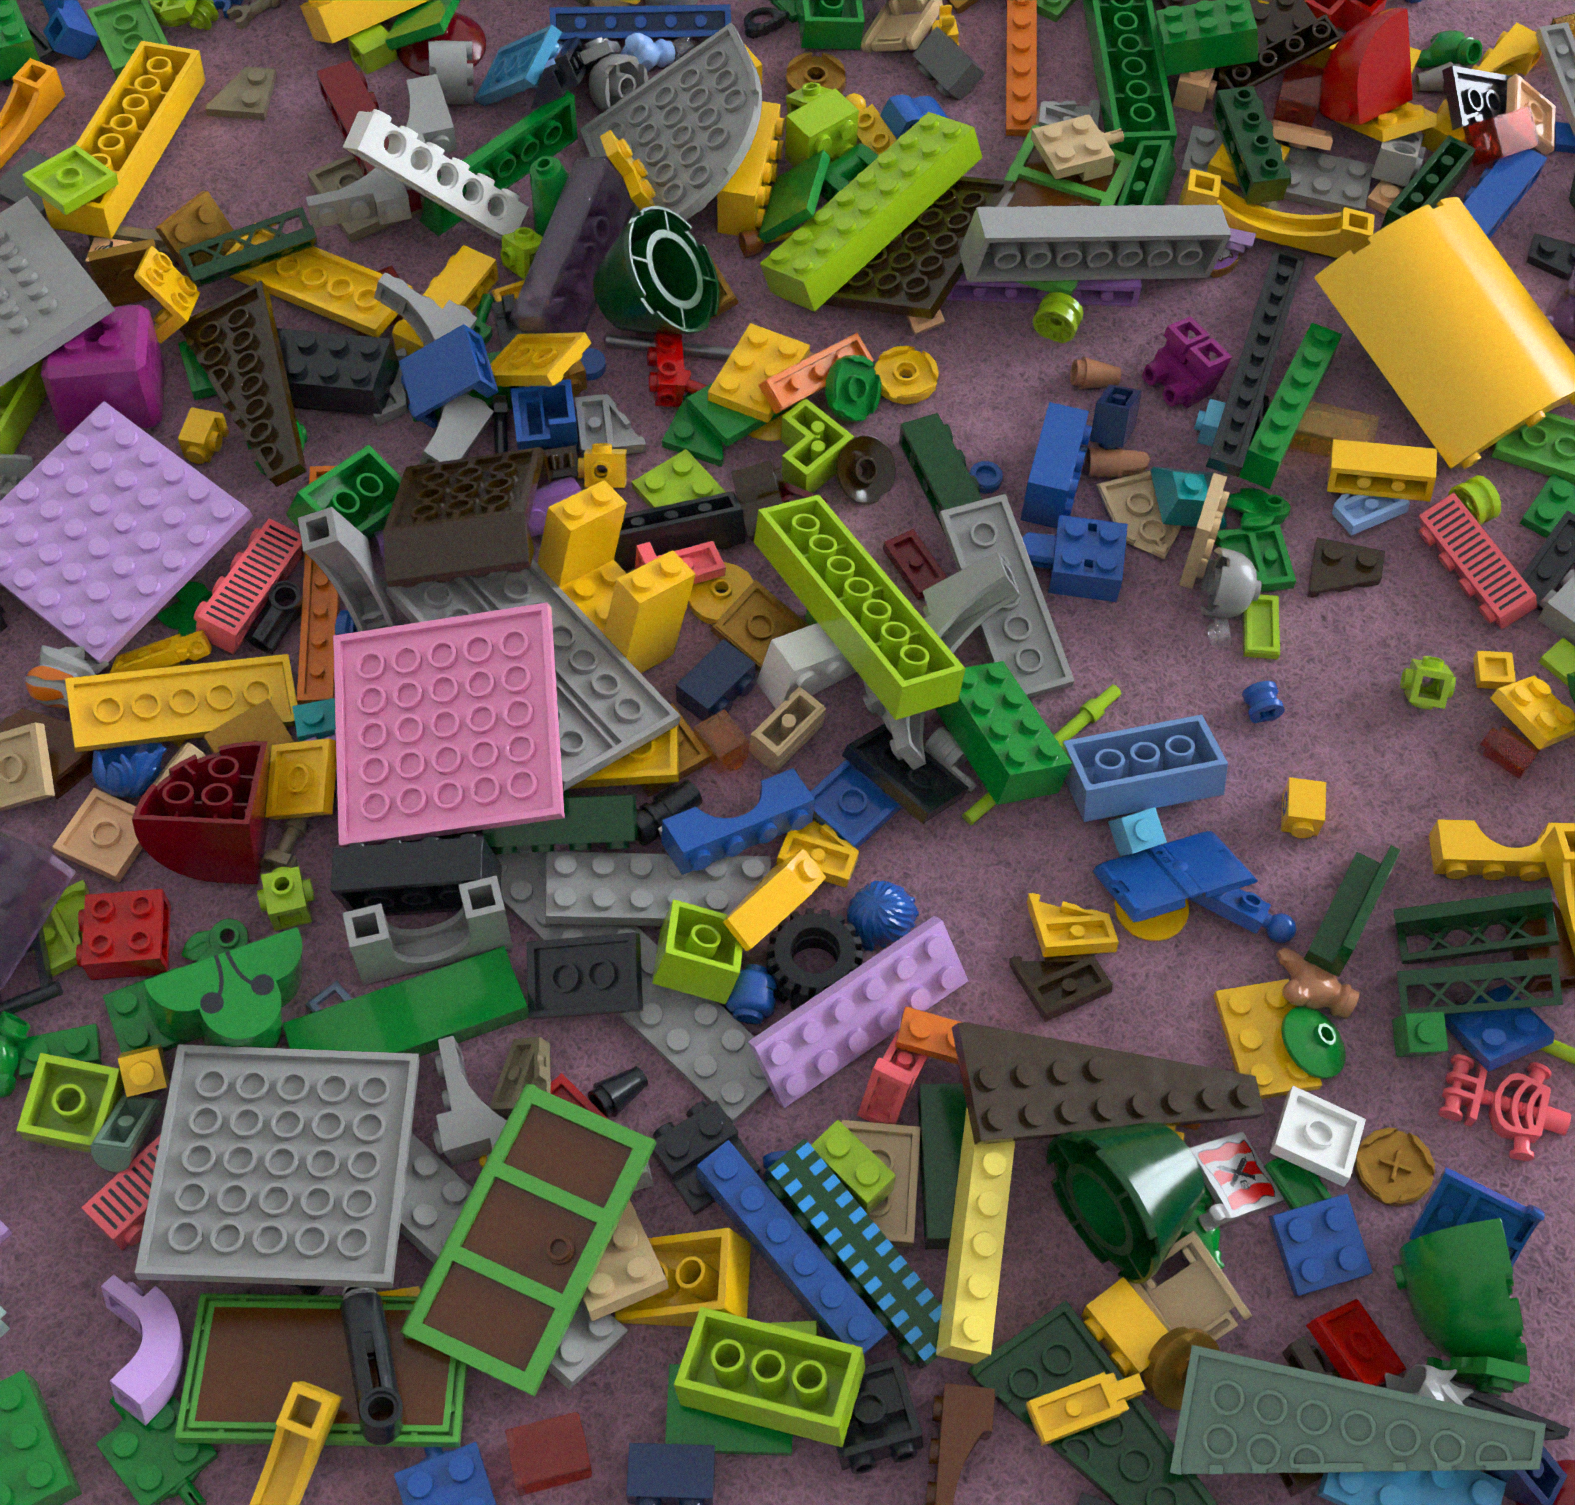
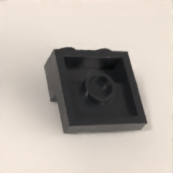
M717 1100L710 1105H707L705 1101L695 1104L686 1113L688 1119L677 1126H674L672 1122H668L659 1127L652 1135L657 1143L652 1155L694 1216L716 1202L695 1177L697 1165L729 1140L757 1175L761 1170L739 1139L738 1130Z
M899 1357L865 1366L843 1447L835 1446L842 1471L851 1468L853 1474H863L876 1467L875 1461L892 1457V1460L896 1463L906 1462L917 1456V1449L924 1448L922 1432Z

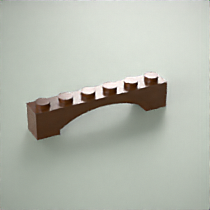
M945 1383L941 1396L934 1395L932 1421L939 1422L938 1438L930 1439L928 1464L936 1465L935 1482L927 1481L925 1505H953L957 1483L965 1461L980 1439L989 1440L992 1434L995 1389Z

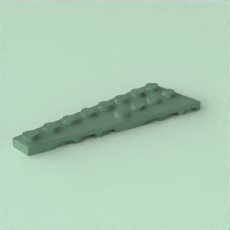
M1192 1345L1170 1473L1181 1475L1540 1469L1546 1424Z

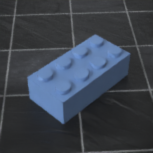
M1203 715L1063 741V750L1072 762L1065 781L1084 822L1139 812L1153 807L1159 808L1224 795L1228 762Z

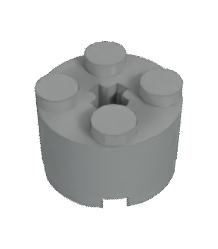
M428 41L429 75L437 74L446 104L473 105V86H467V83L474 82L473 64L467 63V60H472V41Z

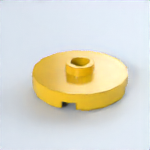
M907 345L893 347L884 351L879 356L874 367L876 375H879L881 379V395L892 402L905 405L919 403L929 398L936 390L939 377L938 366L932 356L924 350L921 353L916 351L915 347Z
M724 562L726 566L725 576L693 584L688 606L693 614L704 623L711 625L716 623L754 582L750 574L738 565ZM724 589L726 592L718 593L717 590Z

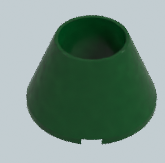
M649 206L635 213L595 271L593 291L596 302L605 318L622 331L696 334L709 327L708 323L711 317L717 314L720 298L719 283L711 256L705 244L698 245L688 231L692 229V226L684 218L668 208Z
M1148 1122L1064 1132L1055 1137L1048 1145L1047 1163L1049 1165L1054 1163L1056 1178L1050 1181L1053 1191L1067 1220L1090 1252L1100 1263L1104 1264L1110 1261L1119 1268L1121 1272L1118 1273V1277H1124L1128 1282L1141 1284L1155 1276L1201 1201L1205 1191L1201 1169L1185 1142L1168 1126L1159 1122Z

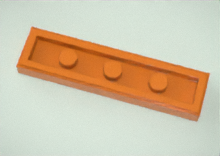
M855 333L764 380L758 386L774 413L777 414L826 388V378L829 369L837 359L845 355H863L872 362L874 359L859 334Z

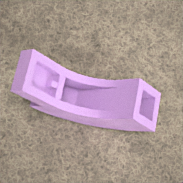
M113 1274L101 1285L106 1308L134 1328L142 1336V1342L136 1355L110 1380L115 1402L146 1426L170 1400L182 1376L185 1356L181 1330L172 1303L157 1286H154L145 1295L135 1283L129 1281L126 1284Z

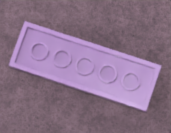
M936 916L931 917L748 1041L775 1099L782 1107L786 1108L899 1029L905 1006L925 1012L968 982V978L943 921Z

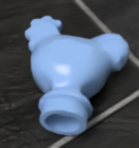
M641 33L629 35L620 53L638 58L639 64L644 65L647 72L655 65L664 68L666 65L674 63L675 48L670 40L658 39L653 43L651 38Z

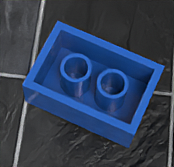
M1049 402L1027 483L1021 521L1056 528L1059 515H1071L1092 431V426L1086 425L1089 411Z

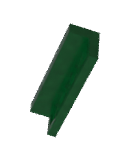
M299 207L179 251L191 280L199 288L316 246L317 235L313 226L309 224L303 207ZM299 217L303 226L302 229L288 234L282 232L287 221ZM280 224L277 230L271 228L272 226ZM265 230L275 235L273 239L257 245L251 243L255 233ZM249 235L247 241L241 239V237ZM234 241L244 246L243 250L226 256L220 254L224 244ZM218 246L216 252L210 250V248ZM199 252L213 256L212 261L193 267L189 256Z
M1390 845L1381 863L1356 852L1303 960L1315 964L1337 977L1340 976L1399 856L1400 849Z
M1550 888L1393 909L1402 964H1417L1559 945ZM1546 918L1549 935L1532 937L1522 929L1529 920ZM1500 924L1511 931L1503 941L1492 942L1483 936L1484 932L1491 925ZM1454 930H1462L1471 936L1464 946L1459 947L1451 946L1444 939ZM1424 935L1433 941L1425 951L1408 952L1406 937Z
M1557 958L1397 971L1402 1015L1431 1012L1455 1014L1563 1005ZM1551 976L1553 997L1536 999L1523 987L1531 978ZM1525 978L1520 985L1512 980ZM1505 980L1516 988L1507 1001L1501 1002L1494 1001L1483 990L1491 981ZM1473 982H1484L1480 988L1473 984ZM1465 983L1476 992L1463 1005H1455L1443 995L1451 984ZM1444 985L1440 991H1437L1432 986ZM1425 986L1436 995L1426 1008L1409 1009L1407 988ZM1519 992L1528 998L1526 1000L1512 1001ZM1479 995L1489 1002L1472 1004ZM1439 998L1449 1005L1433 1007Z

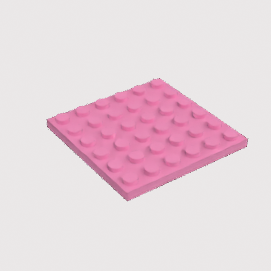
M548 602L333 636L339 846L341 848L346 847L350 843L380 845L387 840L409 841L425 837H437L565 818L552 609Z

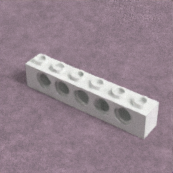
M373 109L372 112H358L343 145L344 149L496 239L502 240V235L512 233L515 229L520 228L529 207L518 201L519 195L508 189L502 188L500 190L494 186L495 181L484 174L477 173L475 175L470 172V166L464 161L457 158H447L443 155L444 149L431 142H426V144L417 139L418 133L405 126L397 127L390 123L392 118L386 113L377 109ZM386 137L389 138V147L387 150H385L384 148V140ZM414 152L416 161L412 167L410 159ZM439 168H440V170H441V179H440V181L438 182V180H437V172H438V170H439ZM464 185H466L467 192L465 196H463L462 193ZM489 200H491L492 203L490 211H488Z

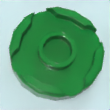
M845 355L837 359L829 369L826 378L825 395L828 405L835 416L843 421H863L867 419L865 417L869 413H874L881 398L880 376L876 375L873 369L875 367L873 362L863 355Z

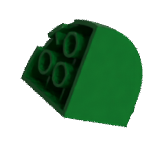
M1501 1218L1435 1231L1409 1241L1399 1249L1400 1264L1393 1265L1397 1289H1406L1408 1302L1415 1321L1427 1339L1439 1351L1449 1358L1488 1356L1528 1366L1525 1342H1521L1520 1338L1523 1336L1522 1330H1524L1519 1299L1510 1297L1513 1294L1512 1286H1514L1513 1269Z

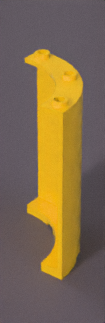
M1451 197L1440 200L1437 203L1438 207L1432 209L1428 204L1387 225L1367 238V241L1370 243L1368 246L1355 254L1349 250L1314 278L1450 469L1462 466L1465 470L1482 458L1479 455L1482 451L1526 424L1530 428L1544 419L1546 412L1571 403L1573 406L1575 405V356L1458 197Z

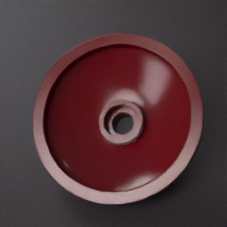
M455 12L444 34L396 49L401 63L407 69L420 76H428V41H472V60H467V63H472L474 68L485 54L486 38L484 31L478 23L463 14Z

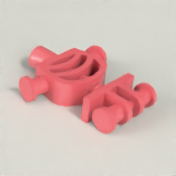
M1456 1054L1451 1056L1450 1062L1453 1065V1070L1447 1073L1446 1082L1451 1084L1452 1087L1443 1089L1442 1097L1446 1100L1444 1107L1439 1108L1438 1114L1440 1117L1455 1122L1461 1121L1463 1113L1460 1111L1461 1105L1467 1106L1464 1125L1471 1127L1477 1120L1480 1103L1489 1106V1118L1493 1130L1502 1138L1514 1140V1149L1510 1150L1509 1157L1522 1161L1534 1159V1152L1530 1150V1143H1535L1542 1136L1543 1129L1565 1136L1570 1126L1571 1113L1548 1106L1551 1088L1544 1085L1543 1082L1545 1079L1550 1078L1552 1072L1547 1066L1531 1062L1527 1067L1528 1076L1521 1073L1510 1074L1492 1092L1484 1089L1488 1071L1481 1064L1478 1065L1475 1076L1472 1077L1468 1075L1469 1069L1474 1068L1475 1061L1465 1055ZM1461 1088L1471 1091V1093L1461 1090ZM1505 1088H1518L1512 1097L1502 1095ZM1524 1092L1531 1094L1526 1102L1519 1101ZM1502 1111L1506 1113V1120L1503 1118Z

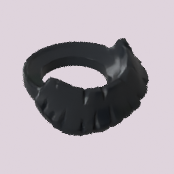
M762 7L750 11L744 18L745 35L754 39L780 29L790 15L789 11H779L771 7ZM759 14H770L773 16V19L762 24L751 21L754 16Z

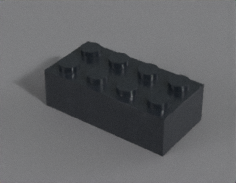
M277 328L294 408L373 415V413L382 414L400 366L390 338Z
M462 834L455 839L443 840L438 837H425L417 842L387 840L380 845L350 843L346 847L333 848L330 891L347 911L382 904L385 916L460 911L463 902L459 884L497 875L501 891L502 865L484 837L475 834Z

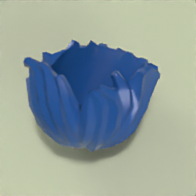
M157 742L107 748L105 751L93 750L92 774L95 782L106 793L113 796L135 798L144 795L162 770L160 767L162 756L167 751V748L162 747V744Z
M875 880L870 884H866L864 888L859 889L855 896L850 899V905L847 909V923H851L856 929L855 937L860 936L862 947L865 951H873L875 945L884 949L886 944L896 942L908 934L911 928L916 926L914 921L919 916V912L914 904L915 897H910L904 891V887L887 881Z

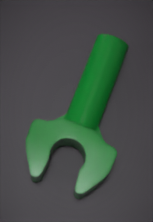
M483 294L475 313L477 321L473 329L482 336L484 344H487L493 335L492 328L486 325L492 303L494 302V297L490 294Z

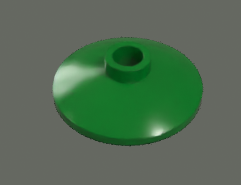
M1298 1006L1287 1012L1282 1021V1038L1287 1052L1297 1066L1307 1074L1319 1079H1329L1340 1073L1346 1059L1345 1046L1339 1031L1331 1020L1320 1011L1305 1006Z

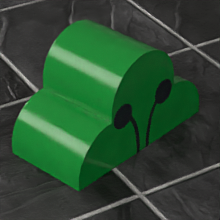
M295 927L144 980L148 1012L153 1023L161 1032L175 1039L193 1040L202 1037L205 1046L276 1048L282 1033L281 1008L295 997L302 982L301 935L298 928Z

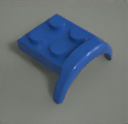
M1445 1167L1413 1225L1409 1239L1414 1240L1423 1235L1458 1225L1501 1218L1513 1268L1529 1237L1542 1220L1544 1221L1545 1214L1542 1209L1534 1205L1523 1206Z

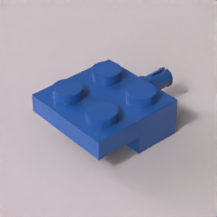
M477 1442L455 1450L443 1451L442 1447H423L426 1458L417 1465L394 1473L403 1505H497Z

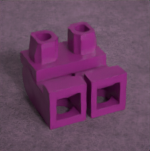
M1191 316L1167 326L1163 335L1167 339L1165 346L1158 349L1154 360L1146 365L1142 373V379L1148 385H1155L1161 382L1165 386L1162 396L1163 400L1170 407L1183 404L1186 408H1189L1211 395L1232 359V356L1214 338L1208 339L1210 334ZM1189 330L1196 335V337L1190 340L1188 339ZM1210 352H1214L1218 358L1210 361Z

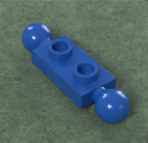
M1176 861L1172 864V867L1185 871L1188 868V864L1183 861ZM1238 888L1209 898H1205L1203 894L1189 898V900L1255 934L1258 933L1260 927L1265 928L1268 937L1276 943L1289 942L1296 934V923L1292 917L1284 913L1269 914L1268 911L1271 904L1263 901L1254 893L1245 892Z

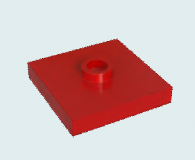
M1357 1299L1316 1317L1306 1325L1343 1379L1381 1386L1386 1383L1385 1372L1399 1376L1407 1370Z

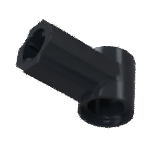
M280 581L271 587L269 600L245 635L246 641L255 648L273 654L292 623L301 617L302 596L296 584L290 581ZM284 599L294 600V602L289 606H281L278 604L280 601Z

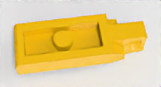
M203 630L183 637L181 634H177L117 655L110 673L173 667L186 659L197 661L211 653L212 645Z
M1103 1372L1026 1402L1025 1406L1039 1441L1043 1446L1119 1417L1121 1413L1129 1410L1126 1401L1143 1395V1391L1146 1389L1139 1373L1117 1381L1114 1373L1106 1375Z

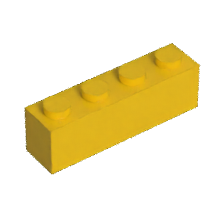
M463 245L456 255H452L449 258L446 267L438 277L435 276L431 280L428 289L422 296L431 298L442 309L450 299L457 305L465 306L472 313L479 305L482 295L488 294L499 280L496 259ZM404 318L395 324L392 337L396 351L405 348L407 356L424 347L421 339Z

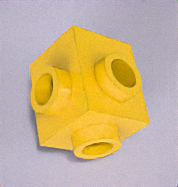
M594 443L592 444V449H586L584 458H578V478H584V488H589L603 480L612 488H625L627 483V449H612V444ZM603 465L607 468V471H601L597 466Z

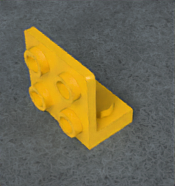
M151 246L146 250L134 274V278L161 303L160 306L163 309L153 319L156 322L154 328L157 339L161 344L188 322L200 292L189 277L183 276L173 266L172 261L166 254L159 252Z

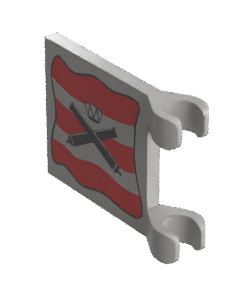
M1243 1131L1189 1148L1201 1169L1204 1183L1216 1202L1215 1205L1208 1209L1207 1213L1198 1217L1206 1232L1229 1221L1277 1205L1285 1200Z

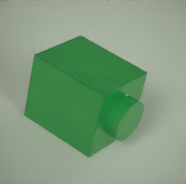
M1444 1012L1409 1013L1392 1019L1397 1057L1436 1056L1448 1051Z

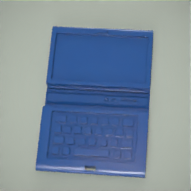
M1212 831L1201 832L1134 854L1109 860L1097 865L1093 870L1095 876L1133 922H1139L1184 908L1186 898H1194L1200 894H1203L1205 898H1209L1258 882L1255 876ZM1176 861H1183L1188 864V868L1185 871L1177 870L1172 867V864Z

